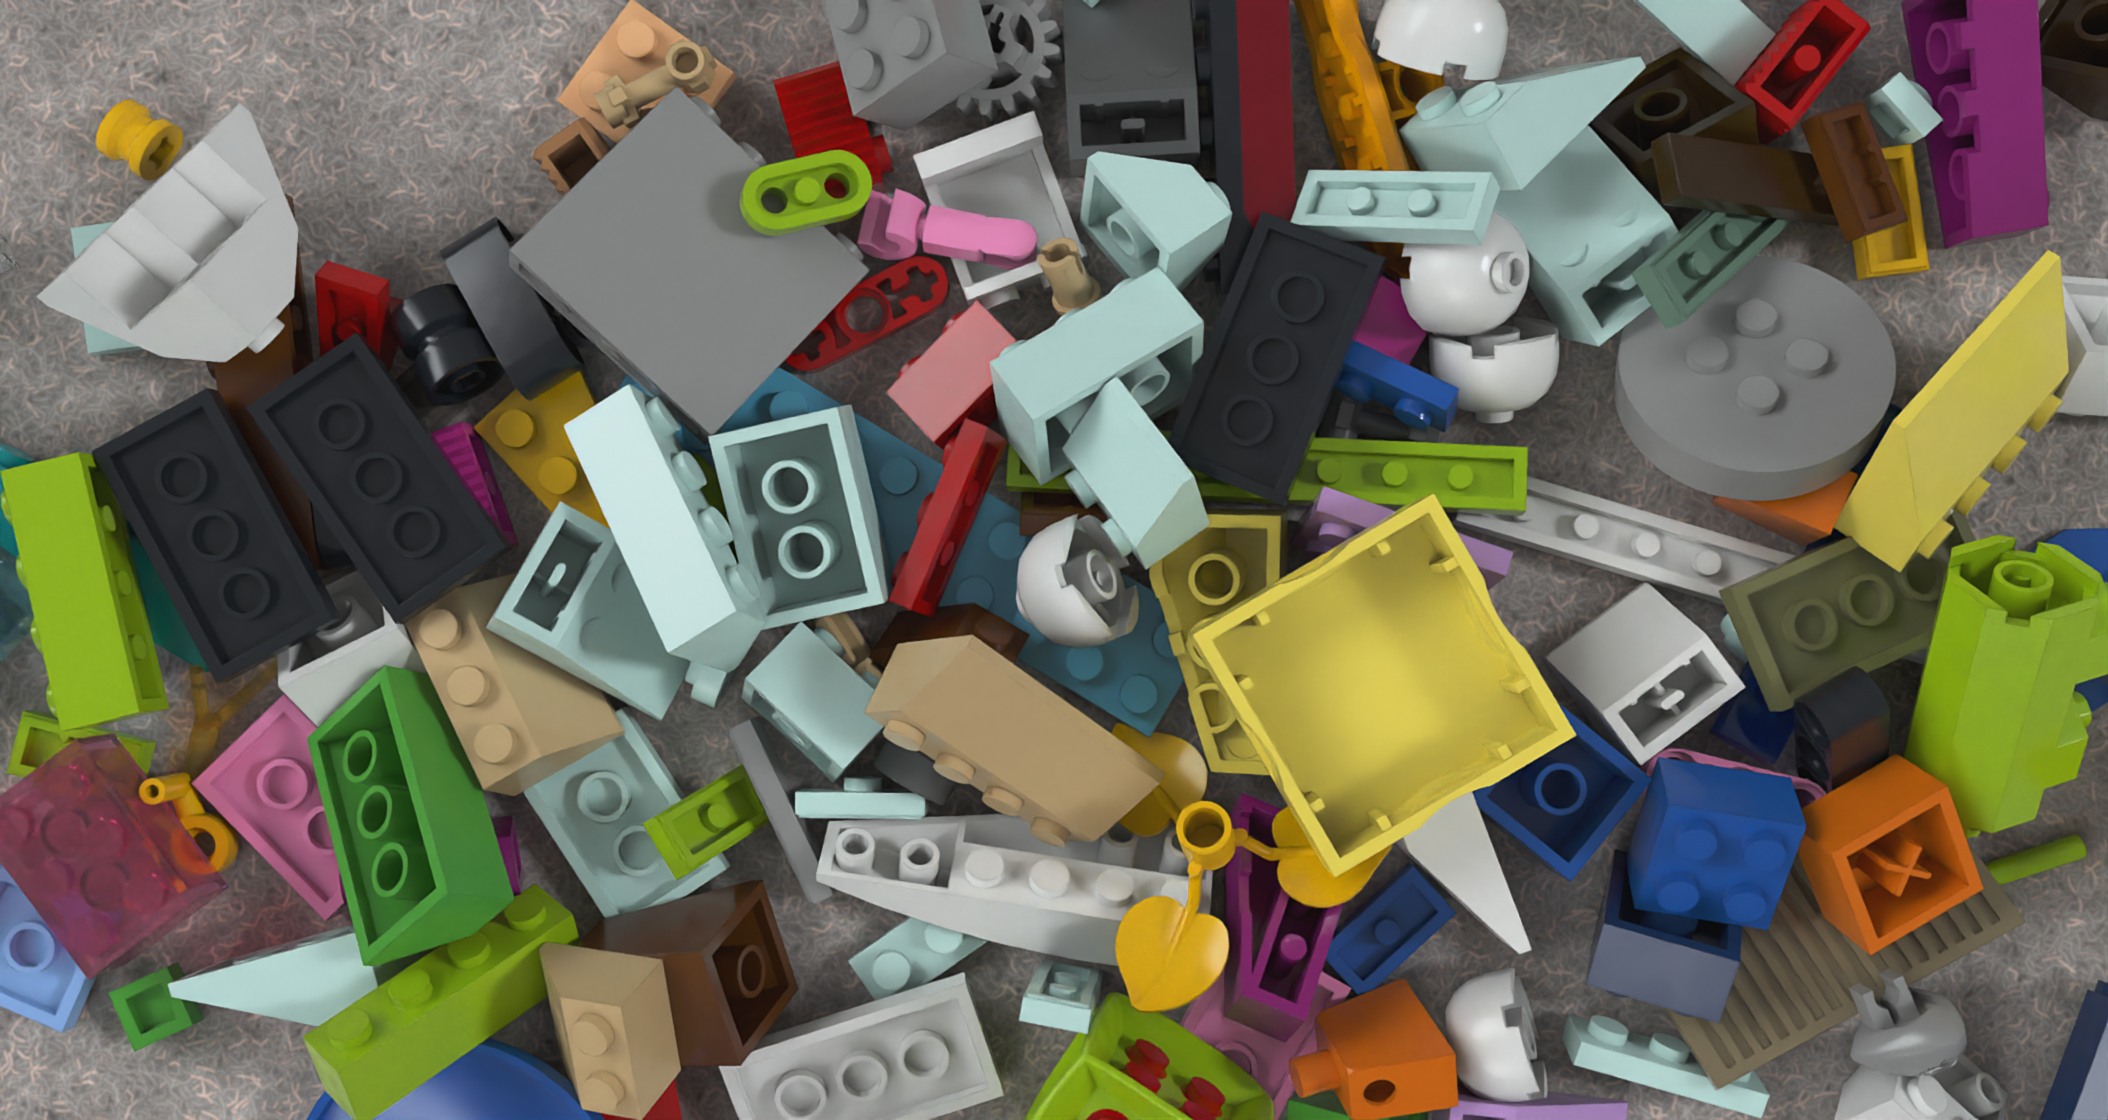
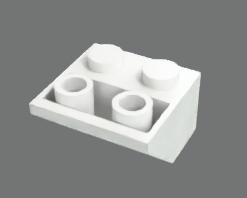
M1648 582L1641 583L1542 657L1601 737L1632 763L1640 766L1746 688L1707 634Z
M1964 1054L1948 1070L1927 1076L1894 1075L1870 1070L1860 1065L1843 1085L1834 1120H2004L2008 1094L1991 1075L1983 1072Z

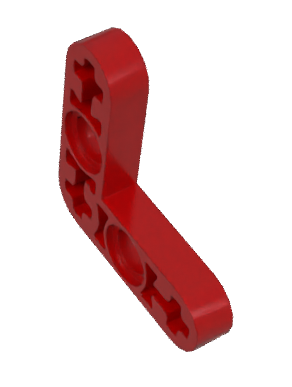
M917 255L907 258L858 283L811 332L813 335L824 333L825 340L818 345L820 356L815 360H810L804 353L794 356L792 352L785 361L802 373L813 374L824 371L934 314L944 306L949 297L950 284L945 270L934 259ZM920 270L924 277L935 275L938 278V282L930 287L933 297L929 301L922 302L917 295H911L899 301L900 306L907 313L894 319L892 305L879 288L891 282L892 291L896 295L911 285L908 275L913 271ZM862 298H870L877 301L883 311L882 321L879 326L867 333L853 330L847 320L851 304Z

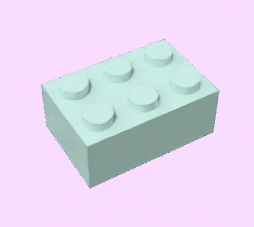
M1157 266L1140 277H1130L1121 281L1113 288L1110 294L1086 308H1076L1065 313L1054 326L1028 341L1020 340L1012 343L1001 352L998 358L991 361L990 368L1000 431L1039 484L1043 485L1071 468L1062 448L1104 385L1117 376L1151 421L1184 402L1203 356L1204 321L1161 268Z
M852 404L708 436L738 561L752 574L760 589L761 597L756 600V603L766 622L761 630L885 603L889 599L893 590L891 584L892 572Z

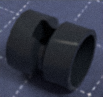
M456 284L434 285L418 291L403 300L392 311L388 319L389 328L405 357L414 361L413 366L416 370V377L428 399L435 405L449 406L475 398L494 386L504 375L505 371Z

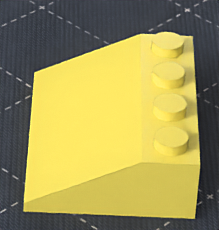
M2047 250L1892 421L1845 502L1834 528L1847 537L1852 536L1861 547L1899 573L1917 553L1927 559L1931 558L1954 529L1952 525L1946 522L1947 518L1954 510L1966 517L1991 486L1989 482L1983 479L1988 471L1993 468L2000 474H2003L2028 443L2019 437L2022 432L2029 427L2039 433L2064 402L2053 395L2069 373L2060 256Z

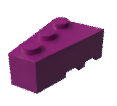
M1241 793L1229 813L1233 829L1243 828L1252 838L1268 847L1278 848L1273 838L1272 823L1277 813L1283 809ZM1238 846L1232 859L1225 865L1224 925L1228 931L1230 948L1228 960L1224 968V1017L1286 1043L1306 1021L1344 903L1329 908H1314L1301 904L1287 895L1281 887L1277 876L1279 860H1266L1250 850Z

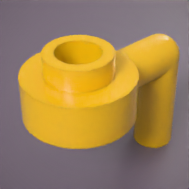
M180 772L145 780L139 788V795L142 801L150 805L172 801L179 820L168 831L164 844L165 856L171 868L179 875L189 879H203L226 870L234 862L239 850L237 831L222 815L205 812L199 792L191 784L194 778L188 773ZM204 832L211 834L214 838L216 849L212 855L204 854L199 848L198 841Z

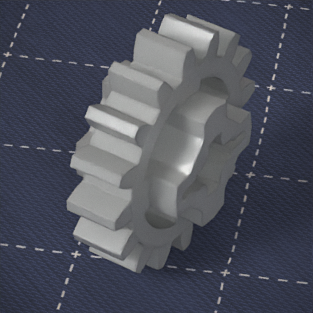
M979 0L999 71L950 102L952 103L957 100L956 108L964 117L969 119L979 107L980 114L987 124H994L998 109H1005L1011 118L1020 116L1019 103L1027 100L1036 108L1042 105L1041 99L1036 92L1040 85L1056 88L1058 81L1048 68L1049 65H1058L1065 61V56L1060 47L1052 44L1061 39L1063 34L1056 20H1049L1052 12L1044 0H1037L1033 3L1032 0ZM1026 25L1031 28L1033 33V54L1027 52L1023 46L1028 36L1024 30ZM1004 46V49L1000 54L996 53L999 52Z

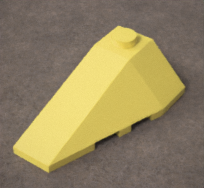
M1205 509L1210 526L1149 568V578L1156 599L1159 598L1170 633L1168 635L1174 656H1177L1189 694L1188 702L1210 772L1269 775L1187 633L1287 575L1288 510Z

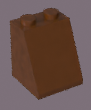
M751 880L603 919L577 945L578 947L663 960L681 1066H741L799 989L763 880Z

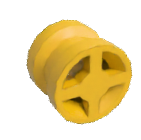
M126 99L116 104L105 115L96 134V147L100 153L114 161H127L131 172L147 181L155 180L165 174L183 144V133L180 127L166 119L155 120L151 118L149 109L133 99Z

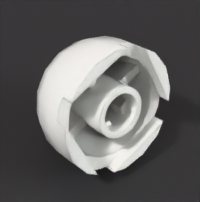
M1386 0L1377 20L1371 49H1378L1377 55L1386 60L1423 72L1442 75L1444 68L1458 69L1460 65H1466L1463 79L1492 80L1499 77L1506 52L1508 25L1505 10L1498 0Z
M1493 211L1482 246L1404 243L1402 257H1411L1409 267L1410 279L1400 278L1401 294L1409 315L1425 331L1460 337L1493 330L1516 312L1526 292L1530 274L1529 256L1522 234L1510 220L1502 214Z
M1513 317V326L1499 325L1493 330L1475 335L1459 337L1448 336L1442 333L1429 334V362L1432 376L1459 388L1457 408L1475 412V420L1478 422L1503 423L1511 421L1514 418V411L1530 407L1548 392L1557 374L1559 361L1558 326L1546 320Z
M1075 514L1049 525L1037 533L1027 545L1019 559L1016 602L1025 620L1032 623L1040 633L1053 643L1065 647L1085 649L1102 645L1132 632L1138 620L1139 597L1136 585L1125 589L1124 580L1119 569L1130 564L1126 556L1122 558L1104 534L1100 527L1103 523L1091 515L1077 519L1078 514Z
M1514 968L1489 972L1465 982L1454 991L1445 1010L1446 1029L1440 1030L1456 1054V1071L1464 1087L1477 1097L1495 1102H1528L1547 1098L1548 1085L1544 1060L1531 1062L1532 1059L1537 1058L1534 1037L1538 1040L1540 1038L1520 976H1515Z

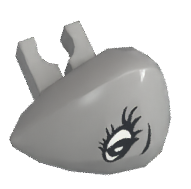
M1891 969L1879 973L1886 989L1882 996V1001L1878 1003L1875 1002L1873 991L1858 983L1849 987L1861 1018L1851 1045L1850 1057L1853 1061L1870 1070L1888 1074L1927 1076L1948 1070L1964 1053L1967 1045L1964 1021L1945 995L1929 990L1907 987L1903 975Z

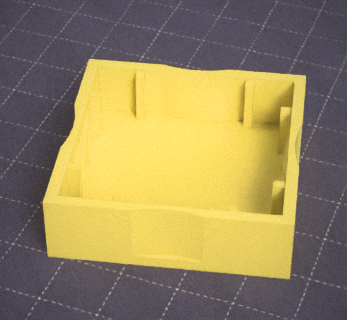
M1434 493L1417 498L1187 633L1322 865L1334 877L1339 876L1419 829L1433 814L1452 800L1468 792L1497 783L1576 736L1575 731L1527 650L1519 644L1500 620L1488 594L1484 577Z

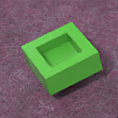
M179 962L108 993L134 1052L204 1020L197 1002L173 998L170 995L168 984L185 977Z

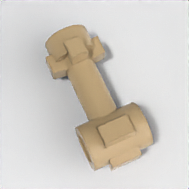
M681 39L670 45L665 58L666 65L627 85L624 84L618 75L604 81L603 83L606 88L594 95L611 127L615 129L625 124L627 128H631L642 120L639 108L670 93L676 86L678 88L683 87L685 90L694 92L697 95L710 89V85L714 80V69L718 65L706 46L699 47L691 41Z

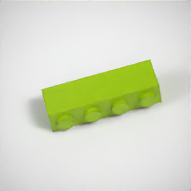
M76 452L0 471L4 491L1 494V507L7 521L14 529L19 555L16 559V571L21 584L29 593L34 615L31 624V635L37 650L43 654L49 679L46 689L47 704L51 713L58 719L60 731L93 728L170 709L124 512L93 454Z
M535 883L521 892L520 895L515 896L513 902L473 935L439 946L304 1035V1042L325 1091L353 1120H372L545 999L548 993L539 948L545 942L577 946L580 943V937L573 914Z

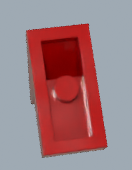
M327 260L314 275L320 357L357 332L368 340L390 372L398 343L389 328L388 319L392 311L403 300L390 296L388 279Z

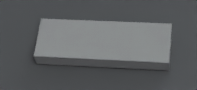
M756 716L730 728V733L728 734L808 902H812L815 905L833 896L837 889L816 881V872L822 847L809 819L798 818V815H795V790L760 717Z

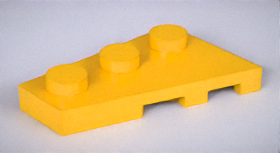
M582 370L531 401L527 400L516 388L473 427L551 513H553L561 501L610 528L564 428L565 424L598 404Z

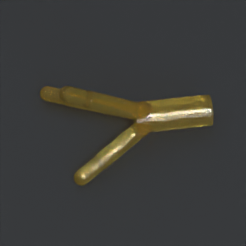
M277 658L216 713L209 712L203 668L199 665L188 663L195 716L182 772L189 774L192 778H198L212 764L220 727L278 674Z

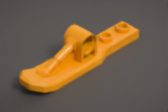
M1293 0L1311 55L1314 90L1339 169L1421 171L1398 130L1417 113L1416 105L1424 96L1445 86L1443 73L1442 75L1427 73L1389 60L1377 64L1363 34L1358 18L1359 5L1357 0ZM1400 84L1404 87L1407 93V98L1403 95L1400 89ZM1363 241L1370 252L1386 257L1387 264L1384 271L1395 280L1397 277L1410 279L1409 267L1411 257H1402L1404 243Z

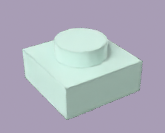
M1901 72L1876 86L1860 100L1863 101L1870 120L1894 146L1908 145L1925 137L1943 121L1941 116L1932 108V100L1927 91L1919 84L1907 80Z

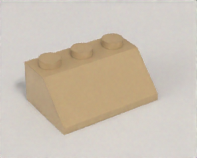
M517 573L460 586L405 623L483 790L510 796L518 795L626 733L605 691L485 628Z

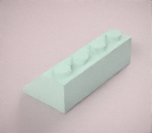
M628 384L565 424V431L667 653L728 673L740 665L766 623L756 603V600L761 597L760 589L748 569L736 562L728 543L733 541L732 531L722 514L716 508L709 505L701 489L707 483L706 477L694 457L687 451H683L675 432L680 430V423L674 411L660 396L652 398Z

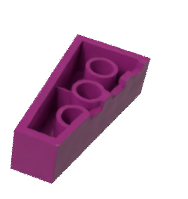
M1905 0L1901 3L1915 83L1927 91L1932 100V108L1943 119L1925 136L1945 249L2019 237L2048 226L2050 197L2046 179L2038 0Z

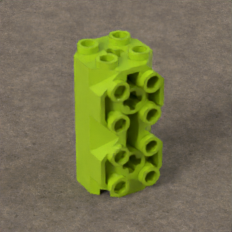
M1996 534L1961 544L1951 549L1902 757L1948 786L1966 838L1976 837L1981 831L1995 833L2034 820L2044 789L2076 779L2089 739L2085 728L2091 723L2092 713L2085 697L2074 691L2075 684L2108 674V582L2103 581L2101 573L2059 545L2038 542L2035 553L2014 549L2017 538Z

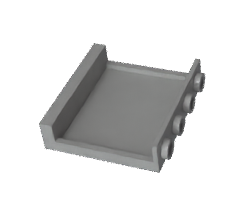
M676 86L509 249L508 265L652 398L657 396L663 398L674 411L678 421L701 443L706 445L709 442L708 436L715 435L724 426L729 418L864 278L869 269L861 262L863 260L861 251L849 238L839 232H835L832 235L824 226L780 236L764 235L754 230L742 215L740 194L750 174L756 169L768 165L767 162L748 143L741 141L737 144L719 127L721 121L716 112L704 100L695 95L688 98ZM767 194L761 197V203L768 212L780 213L784 210V204L778 196Z

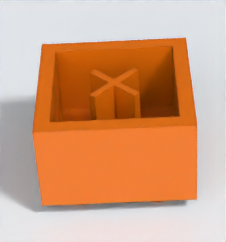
M1898 754L1893 755L1801 809L1807 827L1797 852L1823 918L1870 956L1984 889L1948 786Z

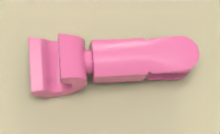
M897 188L895 189L893 199L883 193L871 190L857 241L859 248L863 252L875 258L885 260L910 258L915 255L919 240L922 241L923 252L973 262L982 261L985 264L1008 270L1032 263L1037 258V234L1029 223L1015 219L987 218L986 215L930 205L928 214L925 215L926 204L922 200Z

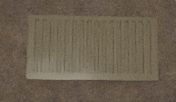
M1968 842L1984 889L1871 956L1823 918L1797 852L1768 930L1742 926L1740 964L1719 1023L1695 1016H1683L1671 1009L1664 1008L1714 1089L1717 1091L1858 1014L1859 1012L1849 987L1858 983L1873 991L1875 1002L1878 1003L1882 1001V996L1886 989L1885 983L1880 977V972L1891 969L1903 975L1908 987L2026 923Z

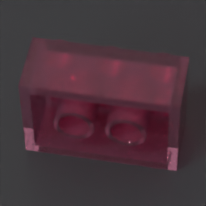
M114 733L75 739L0 796V862L88 980L128 964L229 888L228 884L168 804L163 802L150 805L142 801L139 795V788L148 778Z

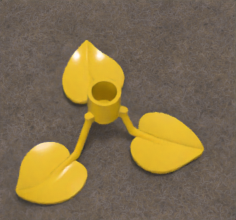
M1117 723L1111 734L1165 772L1161 783L1125 814L1118 823L1133 834L1141 837H1152L1161 833L1173 819L1176 823V833L1186 859L1190 862L1187 868L1189 885L1185 908L1171 897L1153 896L1133 905L1119 924L1115 942L1116 960L1127 987L1132 1007L1142 1013L1164 1012L1177 1009L1204 994L1222 974L1228 960L1230 948L1228 931L1224 923L1215 916L1196 912L1200 904L1201 882L1204 870H1216L1226 865L1232 859L1236 847L1242 846L1269 861L1279 860L1277 868L1278 880L1284 892L1292 899L1305 906L1329 908L1349 901L1362 890L1391 850L1392 844L1339 876L1334 877L1322 865L1288 806L1277 813L1272 823L1273 838L1278 848L1268 847L1249 836L1245 829H1233L1229 815L1220 805L1210 801H1203L1208 788V770L1204 758L1194 746L1170 734L1153 732L1148 737L1131 726Z

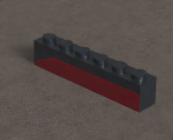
M1192 0L1193 19L1204 20L1205 46L1195 47L1194 56L1197 87L1207 86L1208 113H1198L1200 152H1210L1211 178H1204L1206 183H1215L1223 191L1229 202L1230 210L1233 212L1224 246L1203 268L1204 281L1215 282V291L1219 295H1228L1261 212L1263 211L1291 221L1296 207L1289 0Z

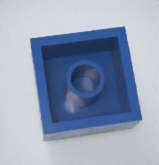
M1559 704L1576 736L1497 783L1474 790L1472 793L1483 817L1547 869L1571 882L1653 779Z
M1658 757L1651 776L1653 780L1648 786L1625 858L1634 908L1768 930L1807 827L1791 777Z

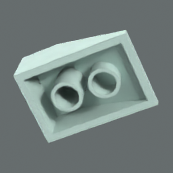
M1641 56L1548 67L1453 89L1450 86H1444L1424 96L1416 105L1417 113L1398 132L1421 171L1492 172L1500 187L1499 191L1522 190L1646 66Z
M352 924L221 960L169 983L168 987L173 998L319 1026L417 962L419 957L418 953L378 966H363Z

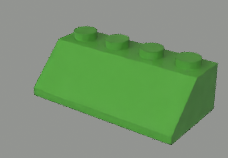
M384 665L307 738L363 966H378L471 936L515 900L481 784L429 675Z

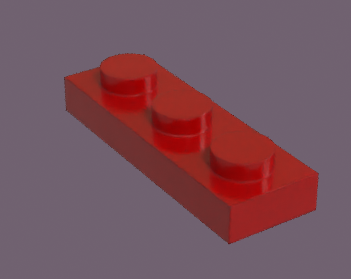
M965 418L960 432L953 434L947 442L942 457L944 470L935 491L925 497L917 515V526L919 529L909 552H905L894 567L891 577L893 590L888 601L934 618L1008 442L1007 439L989 427Z

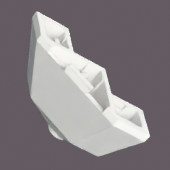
M241 103L234 107L163 176L133 202L120 218L90 243L36 296L48 307L165 358L226 363L247 346L256 354L264 349L284 328L285 325L276 317L294 298L298 226L251 112Z

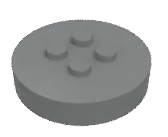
M1755 256L1685 322L1666 330L1656 312L1650 306L1624 326L1619 342L1614 375V400L1622 426L1633 444L1653 465L1675 480L1696 490L1730 499L1748 501L1786 499L1818 490L1836 481L1857 465L1870 450L1878 436L1894 393L1896 359L1890 336L1883 322L1871 306L1849 286L1821 270L1802 263L1775 257Z

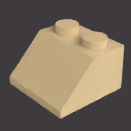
M545 942L539 948L560 1059L570 1082L573 1083L582 1110L642 1120L681 1071L663 960Z

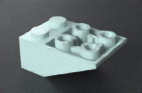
M1589 125L1522 190L1499 191L1493 211L1502 214L1510 220L1522 234L1529 256L1530 274L1528 284L1553 324L1558 326V332L1562 338L1598 347L1651 306L1631 273L1679 232L1669 214Z
M561 501L549 517L485 627L659 721L665 715L692 662L667 653L611 529Z

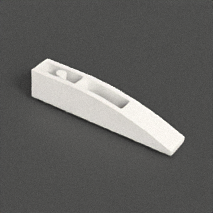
M987 814L923 817L922 819L829 821L816 872V881L877 906L942 928L1031 951L1118 966L1115 942L1118 927L1124 915L1133 905L1153 896L1171 897L1185 908L1189 885L1187 868L1190 862L1186 859L1178 840L1176 823H1169L1161 833L1155 836L1141 837L1129 832L1116 822L1095 842L1067 841L1064 847H1058L1034 837L1029 832L1031 824L1018 815ZM1204 870L1200 904L1196 913L1210 915L1213 870Z

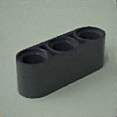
M495 216L443 248L440 253L507 376L517 390L527 400L531 401L585 368V363L576 345H573L564 337L560 328L559 315L555 308L508 265L509 249L511 248L510 242L515 239L501 220Z
M1852 666L1794 699L1795 762L1799 778H1807L1809 781L1818 784L1828 794L1889 758V705L1879 686L1863 669L1858 666Z

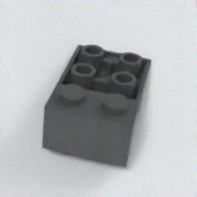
M1062 0L1071 177L1085 176L1087 158L1098 151L1188 164L1197 170L1200 156V139L1190 0H1100L1093 8L1082 0Z

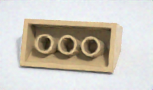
M974 635L898 643L864 714L885 727L883 735L889 741L907 750H920L935 760L933 768L940 775L958 783H970L984 793L982 801L987 806L1006 815H1018L1031 824L1029 832L1034 837L1058 847H1064L1067 841L1095 842L1161 783L1165 773Z

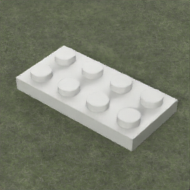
M965 972L763 1036L741 1066H718L739 1120H930L1004 1096L1003 1081Z

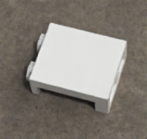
M1034 111L913 155L930 205L986 215L987 218L998 217L1025 221L1036 231L1037 256L1042 254L1040 249L1049 241L1057 238H1070L1076 242L1084 266H1087V252L1084 244H1081L1043 145V134ZM950 257L969 307L977 300L991 313L1020 301L1018 291L1042 283L1044 291L1052 290L1037 258L1032 263L1008 270L985 264L982 261L973 262Z

